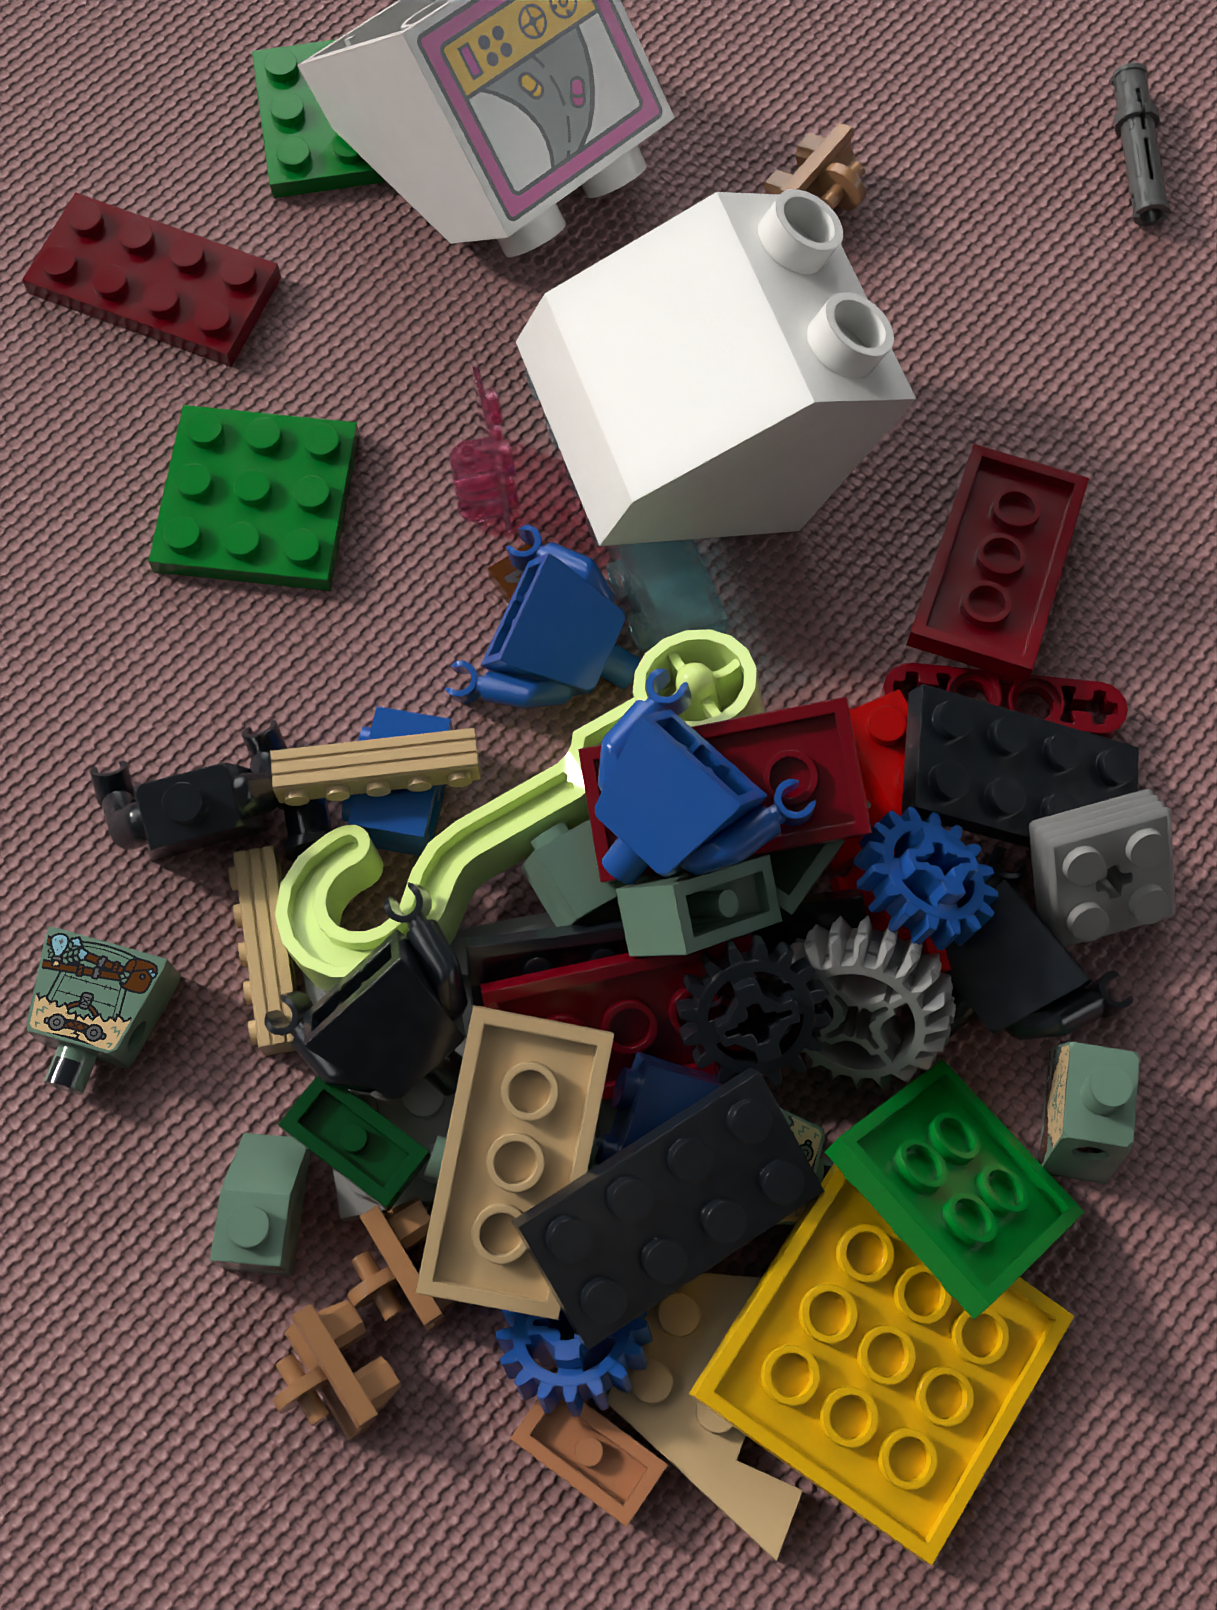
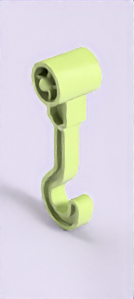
M711 629L685 630L662 639L645 653L635 670L634 697L573 731L569 751L557 764L458 819L431 840L413 867L408 882L421 885L429 892L432 899V908L427 919H433L438 922L449 944L451 945L457 934L468 903L475 891L489 879L528 858L535 850L531 844L533 839L561 822H565L568 829L571 830L590 819L578 749L601 745L603 737L637 700L645 701L649 697L646 690V680L655 669H667L670 675L669 683L660 691L659 696H672L678 691L681 684L684 682L688 683L691 691V703L688 709L678 716L690 727L764 713L765 709L757 668L749 650L734 637ZM344 825L332 830L297 857L280 884L275 910L282 944L314 985L327 992L396 929L405 936L410 930L407 923H400L391 918L381 926L367 931H348L340 927L342 913L349 901L361 891L376 883L383 872L384 864L369 834L357 825ZM408 882L399 904L401 911L405 915L410 914L416 906V898L412 891H410Z

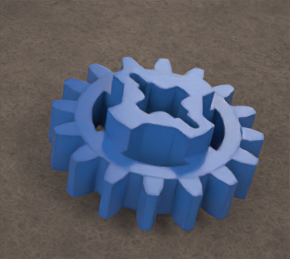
M908 807L901 816L893 810L889 811L879 822L872 826L873 835L863 836L858 844L862 847V850L853 858V864L866 872L856 882L857 887L861 890L873 892L876 898L868 908L872 913L885 910L891 916L888 929L891 932L895 933L904 926L910 929V937L913 944L921 945L930 936L936 948L944 950L953 941L959 946L963 945L994 915V911L989 905L998 898V891L985 884L994 874L993 868L978 864L975 857L982 850L978 844L965 846L960 841L962 828L958 825H955L949 831L942 828L938 813L932 812L922 821L914 807Z
M561 1307L558 1320L502 1310L510 1327L496 1331V1339L503 1353H505L500 1358L501 1364L508 1378L515 1379L514 1384L520 1396L526 1401L537 1394L538 1401L545 1413L551 1414L559 1401L564 1400L572 1417H580L583 1409V1400L593 1398L596 1405L603 1411L609 1408L607 1390L614 1386L628 1394L633 1389L627 1375L629 1368L635 1370H646L648 1361L641 1347L653 1342V1335L648 1321L644 1319L648 1315L647 1311L588 1350L579 1341ZM533 1359H539L542 1367L555 1366L558 1369V1374L545 1370Z

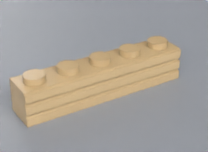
M474 728L270 751L273 791L279 803L285 802V804L291 806L304 805L311 799L326 798L330 801H342L350 798V795L363 793L375 797L385 796L391 793V790L398 789L422 792L429 790L433 785L448 784L451 787H465L470 785L472 781L481 780L478 746Z
M273 845L248 851H238L233 853L235 866L229 867L228 872L231 888L233 891L238 890L240 904L233 905V912L237 928H243L245 942L238 943V951L242 967L248 966L250 981L243 982V990L247 1006L253 1005L255 1020L248 1021L250 1040L252 1045H258V1048L265 1056L296 1051L292 1046L294 1037L291 1034L283 1036L274 1035L267 1030L264 1024L266 1013L273 1010H279L291 1022V1009L282 1002L280 995L298 991L294 961L282 944L275 917L279 889L282 882L280 858Z

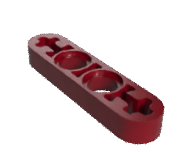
M903 663L894 667L887 674L880 695L882 697L899 689L901 691L903 684L914 685V689L922 684L935 688L944 686L946 691L952 693L971 687L981 691L987 698L988 703L1020 712L1017 706V699L1025 694H1035L1045 699L1049 705L1050 715L1044 720L1112 739L1126 720L1128 712L1126 699L1122 693L1111 684L1104 682L1030 675L1028 682L1025 683L987 670L921 663ZM1064 699H1069L1070 702L1066 711H1071V714L1066 722H1061L1060 717L1065 706ZM1092 702L1099 704L1101 714L1107 715L1100 725L1093 723L1091 713L1085 712L1088 705Z

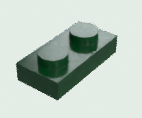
M318 1076L314 1078L278 1123V1126L388 1212L431 1156L426 1148L348 1089L328 1086Z

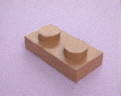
M537 1399L510 1438L626 1527L668 1466V1464L585 1402H583L580 1417H572L566 1401L560 1400L554 1411L548 1414L543 1411Z

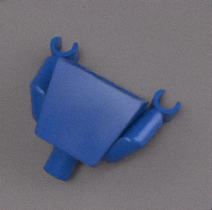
M532 525L520 527L518 531L521 540L534 546L527 551H518L512 546L506 547L511 564L516 569L524 572L480 665L490 671L482 676L470 663L456 661L451 665V668L460 674H470L471 682L463 690H454L446 687V692L455 701L469 704L482 697L486 702L528 709L564 705L574 696L591 693L596 687L599 678L620 689L627 688L634 679L635 670L641 660L637 655L615 644L625 622L626 615L614 603V594L596 562L590 557L555 542L543 545L538 529Z
M655 669L649 674L646 680V690L649 697L645 701H635L601 741L598 777L601 795L595 805V814L618 837L602 858V864L615 879L629 885L636 883L648 865L656 873L667 877L681 870H686L695 875H702L741 863L778 836L781 832L780 825L782 823L788 826H800L806 823L811 818L816 804V800H814L800 812L787 810L781 799L786 794L794 791L800 783L797 779H787L777 787L773 804L770 807L766 808L760 805L767 797V794L678 716L685 712L691 703V691L688 683L684 682L681 684L678 691L672 696H659L660 691L670 681L667 669Z

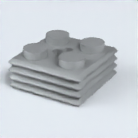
M1151 789L1137 791L1033 820L1029 824L1037 915L1065 947L1082 942H1091L1100 937L1145 924H1154L1175 914L1171 810L1169 807H1165L1163 801H1159L1157 795H1153Z

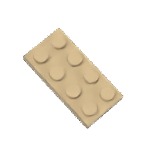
M473 1005L416 1288L417 1294L558 1320L560 1306L514 1227L512 1220L587 1173L613 1044V1032Z

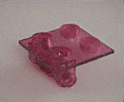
M475 366L472 369L482 438L462 441L450 453L453 483L457 496V508L461 517L470 522H481L502 517L505 532H511L509 508L519 507L514 477H516L514 459L509 440L503 439L500 426L503 424L496 389L484 390L479 367Z

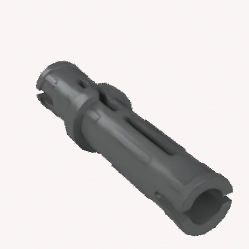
M1134 62L1118 67L1113 72V76H1111L1117 106V113L1114 115L1113 124L1115 133L1122 138L1133 208V221L1140 226H1152L1168 218L1170 206L1167 201L1162 161L1156 135V128L1160 122L1157 106L1151 103L1146 66Z

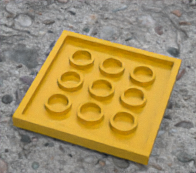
M833 1164L821 1183L824 1192L809 1202L688 1395L922 1562L932 1566L1072 1322L1074 1315L1019 1277L994 1303L973 1319L958 1301L944 1289L941 1282L908 1245L894 1233L891 1226L858 1189L848 1182L842 1171Z

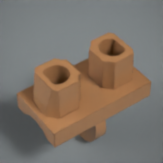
M838 123L827 137L808 133L797 146L795 158L798 170L792 174L776 169L765 181V193L781 194L790 189L803 190L818 196L832 210L836 206L843 210L856 209L865 198L866 193L861 177L865 174V169L851 148V140L854 136L853 127Z
M415 1198L395 1206L386 1213H383L379 1206L376 1205L359 1217L387 1262L388 1267L380 1270L369 1251H365L352 1259L351 1263L362 1280L347 1296L354 1308H361L374 1301L385 1321L393 1319L403 1312L402 1306L392 1289L400 1284L423 1325L427 1326L429 1331L446 1322L448 1319L443 1311L454 1305L457 1301L417 1294L416 1288L419 1271L407 1253L426 1241L431 1217L420 1199Z
M351 1301L340 1302L319 1312H316L312 1304H309L292 1315L291 1319L294 1323L285 1331L287 1339L308 1373H305L294 1353L280 1360L276 1367L288 1386L277 1394L272 1401L280 1414L300 1406L311 1426H315L330 1415L318 1395V1392H320L348 1441H351L369 1428L378 1415L377 1412L396 1395L401 1388V1384L389 1363L382 1356L354 1373L350 1369L341 1351L361 1340L366 1334L364 1323Z

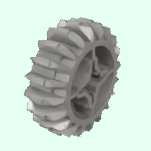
M868 915L860 921L858 928H851L840 916L836 922L832 923L830 931L815 924L813 929L808 932L806 940L796 938L795 942L790 945L794 952L792 963L803 957L810 961L816 970L811 980H821L824 987L828 990L827 1001L821 1004L817 1003V1005L824 1007L831 1017L830 1025L813 1028V1031L824 1045L822 1050L811 1051L804 1048L802 1051L806 1052L804 1057L806 1070L822 1065L828 1069L830 1083L842 1074L852 1077L856 1089L865 1082L866 1078H873L885 1089L889 1082L892 1081L893 1075L909 1083L912 1076L916 1074L917 1068L929 1070L931 1064L936 1060L937 1052L943 1051L944 1046L949 1041L950 1024L954 1021L956 1011L954 997L951 996L953 990L951 975L940 972L942 963L940 962L939 953L921 954L923 944H913L911 938L905 941L898 938L899 931L893 933L888 927L885 929V932L873 929ZM774 976V980L781 979L784 984L788 983L779 976ZM907 1003L913 1013V1017L902 1024L896 1015L898 1007ZM789 1025V1026H788V1028H787L785 1034H787V1033L789 1032V1030L791 1029L792 1025Z

